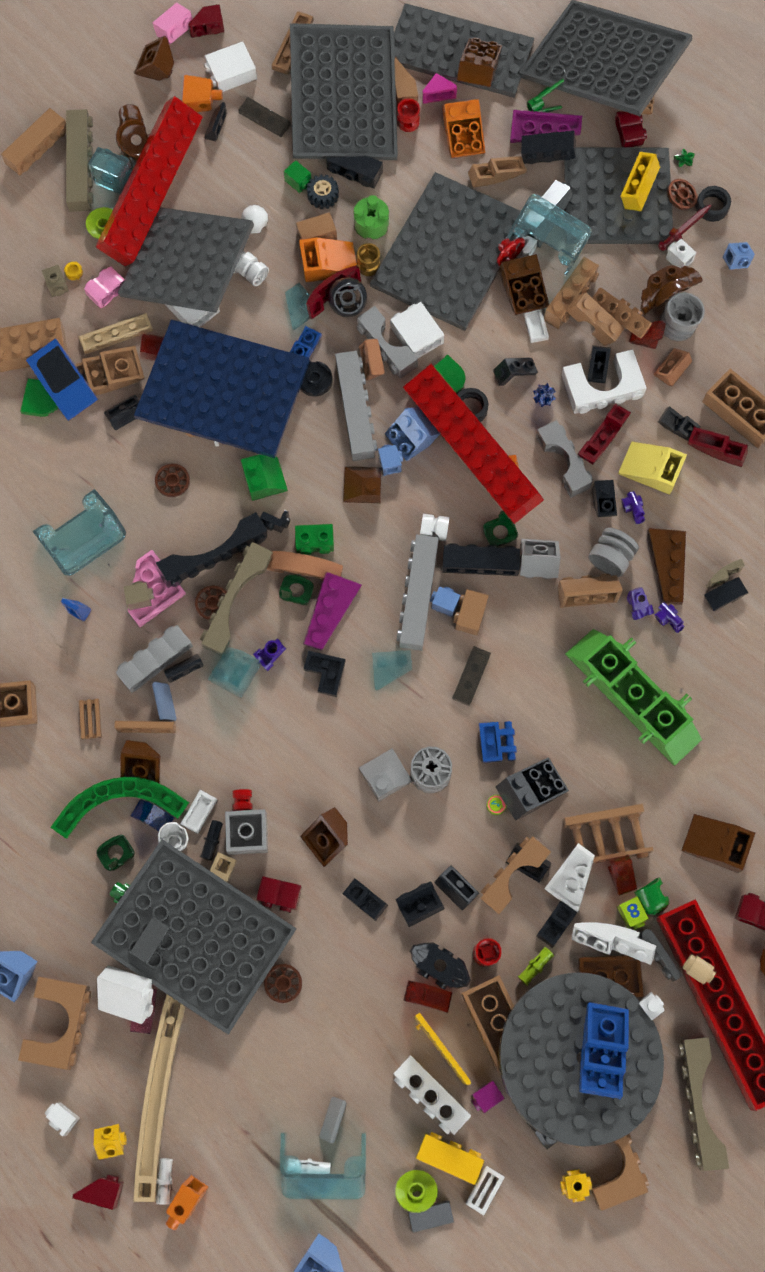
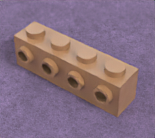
M49 108L1 153L5 164L18 175H22L36 160L42 157V154L53 147L60 137L66 134L65 119Z
M586 257L582 258L547 307L544 315L545 322L559 329L563 323L568 321L570 314L566 309L576 296L584 292L587 293L591 283L597 280L599 276L598 264Z

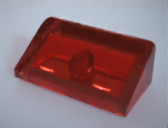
M148 333L142 334L140 352L157 355L164 336Z

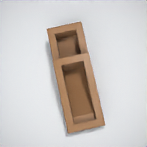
M521 156L491 158L488 163L473 164L468 175L473 188L515 178L526 173L527 170Z

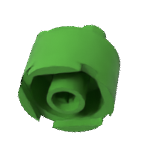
M375 195L360 200L354 207V227L357 234L362 238L368 237L372 239L381 238L386 234L389 226V209L387 204Z

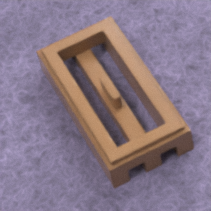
M98 698L95 700L88 699L87 701L79 700L81 739L102 738L100 700ZM86 705H87V713H88V730H89V734H88V735H86V722H85V706H86ZM92 705H95L97 734H93Z

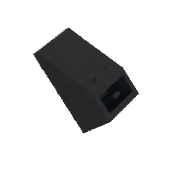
M549 757L506 777L495 786L515 821L569 791Z

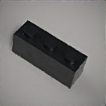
M574 130L522 136L521 155L524 164L576 159V137Z

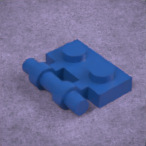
M511 721L504 722L505 729H499V722L479 723L483 763L502 762V754L505 753L508 755V761L516 760L515 753L517 748L514 746L513 738L515 730L512 728ZM501 736L506 737V746H501Z

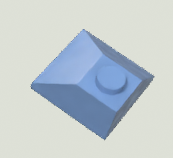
M1 951L0 994L15 1002L32 977L37 961L22 951Z
M318 1234L294 1272H344L337 1246L321 1234Z

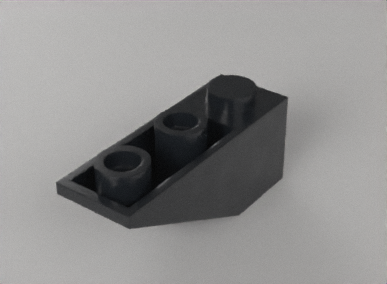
M369 156L331 157L326 159L327 170L331 173L339 174L350 181H356L365 187L373 189L383 173V162Z

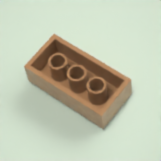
M60 318L0 328V372L30 367L26 359L55 338L68 354L64 327Z
M730 368L706 392L702 402L759 449L765 442V396Z
M32 681L1 683L0 727L37 724L36 686Z
M498 975L463 992L461 996L496 1070L500 1071L499 1044L501 1043L504 1024L514 1005Z

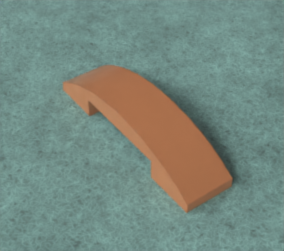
M272 551L273 557L266 569L279 573L286 571L316 577L323 581L326 572L341 577L343 566L314 556Z

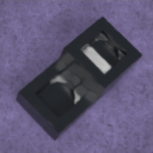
M670 406L665 409L658 420L660 425L688 441L693 428H701L690 417H683Z
M737 577L704 594L715 612L730 602L733 603L749 592L740 577Z
M355 878L342 893L375 921L388 906L387 903Z
M560 901L536 936L553 948L577 912Z

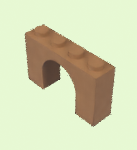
M38 977L34 998L60 1003L68 1013L69 1026L64 1036L53 1043L23 1039L19 1061L71 1070V1067L75 1066L77 1060L75 1050L82 1038L80 1028L81 1024L85 1023L87 1017L85 1007L86 1003L89 1004L92 992L89 991V986Z
M629 1134L613 1141L622 1154L623 1161L619 1174L610 1181L592 1187L591 1191L600 1211L648 1192L646 1186H649V1182L645 1173L641 1174L638 1165H641L637 1153L632 1152L630 1144L633 1143Z

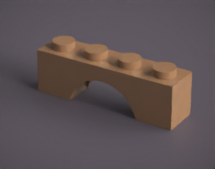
M534 836L531 839L528 837L524 839L519 845L522 848L518 854L513 852L507 860L509 865L505 869L500 868L493 876L496 878L492 885L487 883L481 891L483 894L481 899L498 914L502 912L513 898L509 890L511 874L522 866L538 868L551 853Z

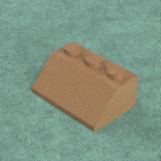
M602 574L600 577L586 575L582 576L581 579H573V577L563 578L558 584L560 608L617 603L622 593V587L617 575Z

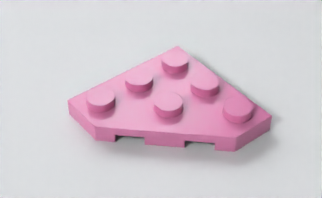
M153 550L136 561L133 583L138 581L146 582L148 587L153 589L154 599H151L152 606L129 610L128 608V613L139 627H142L186 595L180 585L166 587L156 568V562L160 561V559Z

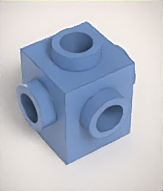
M748 242L730 243L722 258L729 269H742L749 267L755 254Z

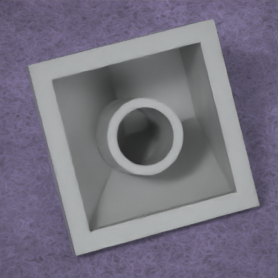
M393 748L359 767L378 801L383 800L412 782Z

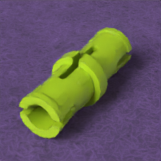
M544 947L534 960L531 959L527 968L518 976L520 981L528 986L532 979L538 973H541L543 967L554 957L553 953Z

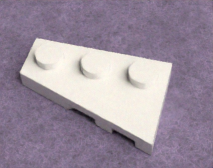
M578 843L547 884L545 890L578 913L595 855Z

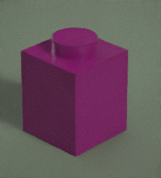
M493 1080L471 1094L474 1098L471 1102L477 1111L481 1110L483 1113L505 1099Z

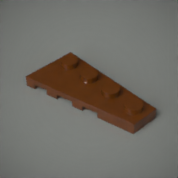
M648 528L647 531L654 555L655 569L659 578L658 583L662 601L666 604L682 605L684 598L686 531Z

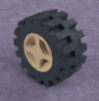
M319 174L320 177L314 176V180L311 178L310 183L307 185L308 200L312 206L315 205V208L320 207V209H324L326 207L328 209L330 205L333 207L334 202L337 203L339 198L337 181L332 176L329 178V175L325 174L323 176V174Z

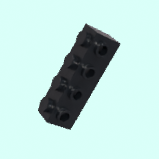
M455 543L444 545L442 573L518 576L520 549L514 546L497 548L494 545H487L485 547H478L475 544L459 546Z

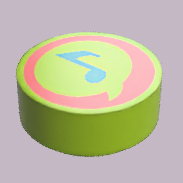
M493 795L487 801V810L492 815H500L506 809V804L500 795Z

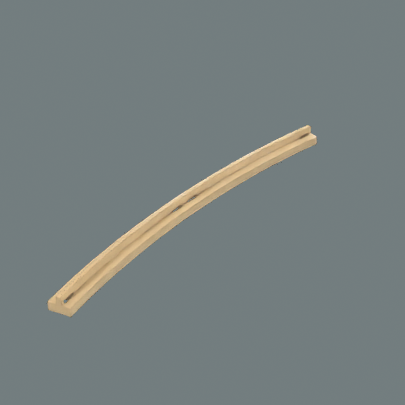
M218 852L210 871L228 883L237 860ZM223 860H225L224 863H223V865H222L221 870L219 871L220 866H221ZM168 994L164 1002L148 1074L139 1133L133 1202H156L159 1154L166 1099L176 1045L186 1007ZM174 1003L172 1014L170 1016L172 1004ZM169 1024V1026H168V1031H167V1035H166V1037H165L167 1025ZM143 1183H145V1187H144V1197H142V1196H143Z

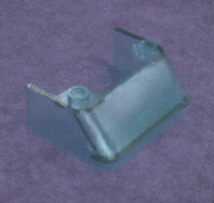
M531 194L515 220L507 238L510 240L513 234L520 238L527 237L528 234L536 237L560 252L558 258L563 265L568 266L564 273L568 275L592 235V229L541 196Z
M282 1132L280 1176L283 1195L288 1199L361 1198L366 1191V1132H362L361 1156H352L346 1160L344 1174H302L300 1160L296 1156L287 1155V1132Z

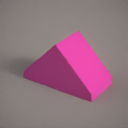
M436 73L423 89V104L456 99L457 85Z

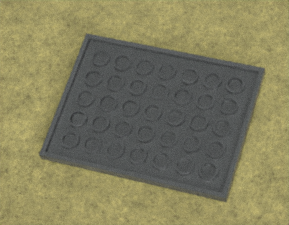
M571 0L519 74L522 75L521 78L548 87L564 79V82L555 89L640 116L693 38L692 34Z
M290 23L293 159L369 156L376 160H397L394 26Z
M435 172L371 280L370 287L410 306L421 302L430 315L466 331L499 272L497 258L501 251L498 249V246L507 238L510 241L516 239L518 231H522L520 223L527 213Z
M161 839L91 943L136 974L152 979L154 986L229 1035L297 928ZM152 917L169 926L170 929L147 964L130 952Z

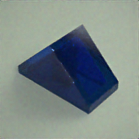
M142 799L139 800L130 815L158 832L164 824L174 820V817L164 810Z

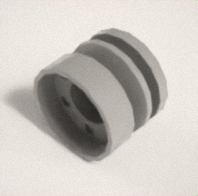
M687 292L677 293L672 296L659 319L660 330L663 334L675 341H683L690 338L704 318L705 309L701 300L694 294Z
M608 527L604 529L602 536L598 539L599 544L594 545L588 558L595 567L604 573L622 577L629 566L628 561H632L639 546L626 533Z
M426 747L419 750L411 761L410 773L412 782L417 789L425 793H436L442 791L448 785L452 774L450 756L438 747ZM430 764L434 767V772H430V769H427Z

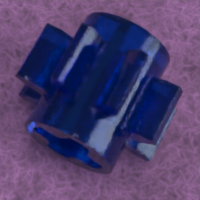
M548 383L545 385L539 384L538 388L533 390L535 395L533 399L535 403L539 402L541 407L544 405L551 406L552 401L556 400L554 395L556 391L554 387L550 388Z

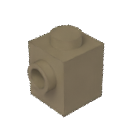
M59 264L41 270L52 297L63 295L69 291Z
M138 581L130 586H124L126 605L129 610L152 606L151 599H154L153 589L149 588L146 582Z

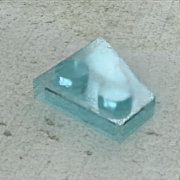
M300 283L285 292L293 330L310 319L306 305L310 294Z
M411 650L372 653L375 690L381 689L412 670Z

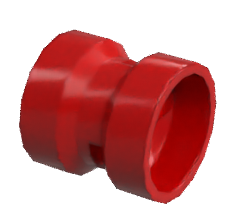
M238 789L232 791L233 798L235 799L233 811L253 810V804L250 802L252 790Z

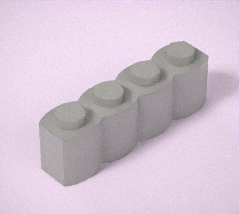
M178 625L167 628L161 638H155L148 644L149 647L147 649L137 651L131 661H125L118 666L116 674L131 693L138 690L162 669L172 664L178 657L193 647L191 641Z

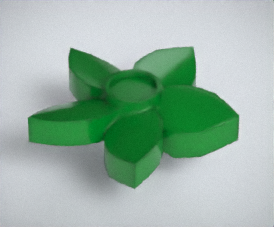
M683 148L681 155H674V158L680 160L679 167L684 164L692 166V159L695 153H687Z

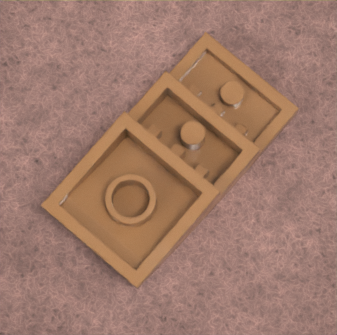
M136 346L100 352V356L82 359V363L75 364L96 396L144 380Z

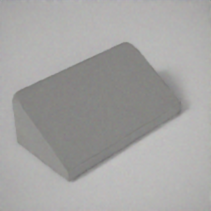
M336 1097L331 1098L320 1132L321 1139L330 1143L335 1142L347 1104L345 1100Z

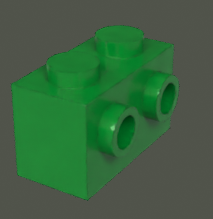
M333 524L296 525L297 553L310 555L312 552H319L320 554L333 552Z

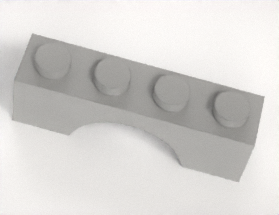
M375 306L357 317L358 331L368 339H378L382 361H386L389 364V368L394 375L397 374L401 379L418 367V358L408 346H392L383 339L382 333L386 328L385 318Z
M556 420L537 429L536 439L543 451L555 452L561 455L567 462L568 471L563 477L562 484L570 498L590 489L593 481L592 475L589 471L585 470L584 462L574 451L573 442L567 439L564 427L559 425Z

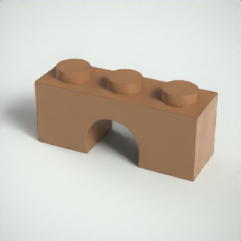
M586 292L576 296L566 309L576 321L590 323L595 328L592 335L604 346L615 342L624 330V327Z

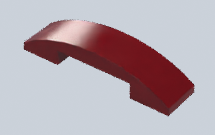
M352 266L341 270L315 288L306 303L310 319H314L325 310L323 304L328 301L329 290L337 280L350 277L361 282L359 266Z
M615 403L606 415L605 420L577 455L593 465L614 440L631 412Z

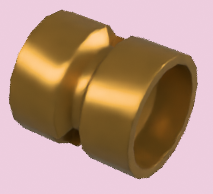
M365 243L357 250V266H359L362 275L373 276L380 267V251L372 243Z

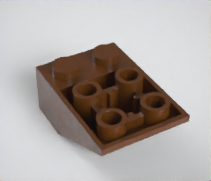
M469 38L460 59L457 80L491 87L502 45L494 41L485 42L479 38Z
M537 254L501 263L499 270L502 282L515 315L544 309L549 306Z
M694 814L681 851L739 873L744 869L755 832L734 824Z

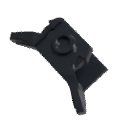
M434 942L420 943L412 946L409 952L411 953L412 961L416 964V968L419 969L417 972L419 975L426 979L429 976L436 980L435 984L444 990L447 987L449 989L452 987L459 989L468 986L471 979L462 959L459 957L457 959L453 958L454 954L445 948L440 950L438 948L439 945ZM439 959L446 962V969L442 972L437 971L434 967V963Z

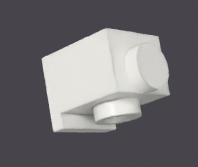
M652 992L638 1003L651 1021L665 1011L662 1000L657 995L654 996Z
M62 1103L50 1105L45 1112L46 1118L50 1120L49 1125L57 1131L59 1129L62 1130L59 1133L61 1136H67L80 1119Z

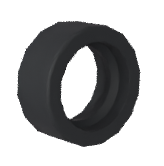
M719 186L704 188L698 196L696 211L698 212L706 207L703 204L705 198H718L723 203V208L717 211L709 209L702 218L710 222L722 220L728 214L731 206L730 194Z
M466 388L460 391L457 395L462 401L467 398H474L480 401L482 408L475 416L480 422L483 421L487 416L489 405L486 395L475 388Z

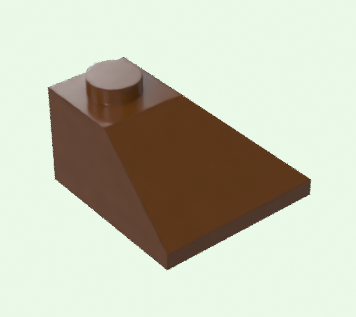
M162 36L145 45L134 74L157 81L171 76L174 59L166 36Z
M345 467L343 503L381 504L382 468Z
M126 740L121 751L120 777L144 778L160 783L161 755L146 742Z
M336 807L321 814L300 836L323 867H326L348 845L347 822Z

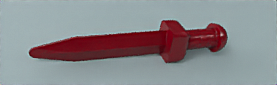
M711 204L695 213L678 229H671L669 232L670 236L663 242H660L658 248L661 251H666L667 247L674 241L678 242L680 239H683L681 235L706 214L711 208Z

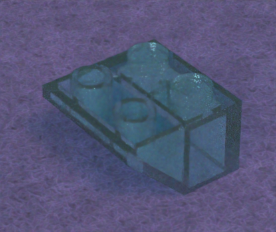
M227 647L208 680L242 698L261 665L258 659L244 651Z

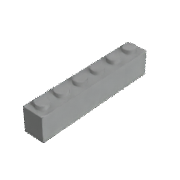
M357 351L335 354L352 460L358 461L375 458L374 451L378 450L376 440H372V434H375L373 423H369V418L372 417L371 408L366 406V401H369L368 391L363 388V385L366 384L365 374H361L360 368H363L362 357H358Z
M416 534L415 541H411L410 551L413 552V558H409L407 568L411 569L410 576H406L405 587H408V592L403 594L402 605H405V611L400 613L399 623L403 624L402 630L397 632L396 640L400 641V648L420 651L423 649L439 537Z

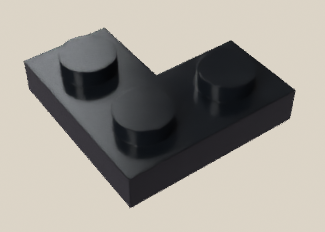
M308 651L304 671L322 675L318 693L337 697L346 659Z

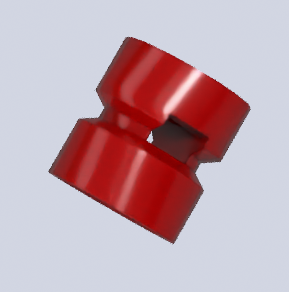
M414 99L402 100L397 107L398 127L404 132H413L420 124V105Z
M491 938L479 941L472 951L474 961L482 967H489L497 963L502 955L500 944Z

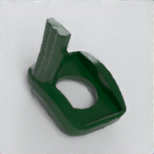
M500 511L498 518L492 519L483 525V531L489 545L501 546L514 541L518 537L515 524L504 511ZM495 527H506L508 535L504 539L496 538L493 534Z
M287 575L281 584L279 596L284 601L307 605L313 593L314 583L301 576ZM293 584L302 585L304 588L303 595L299 597L292 596L290 587Z
M120 834L102 843L98 847L96 854L106 870L114 871L132 859L135 851L126 837ZM114 845L121 846L123 849L122 857L120 859H117V857L110 859L108 856L110 847Z

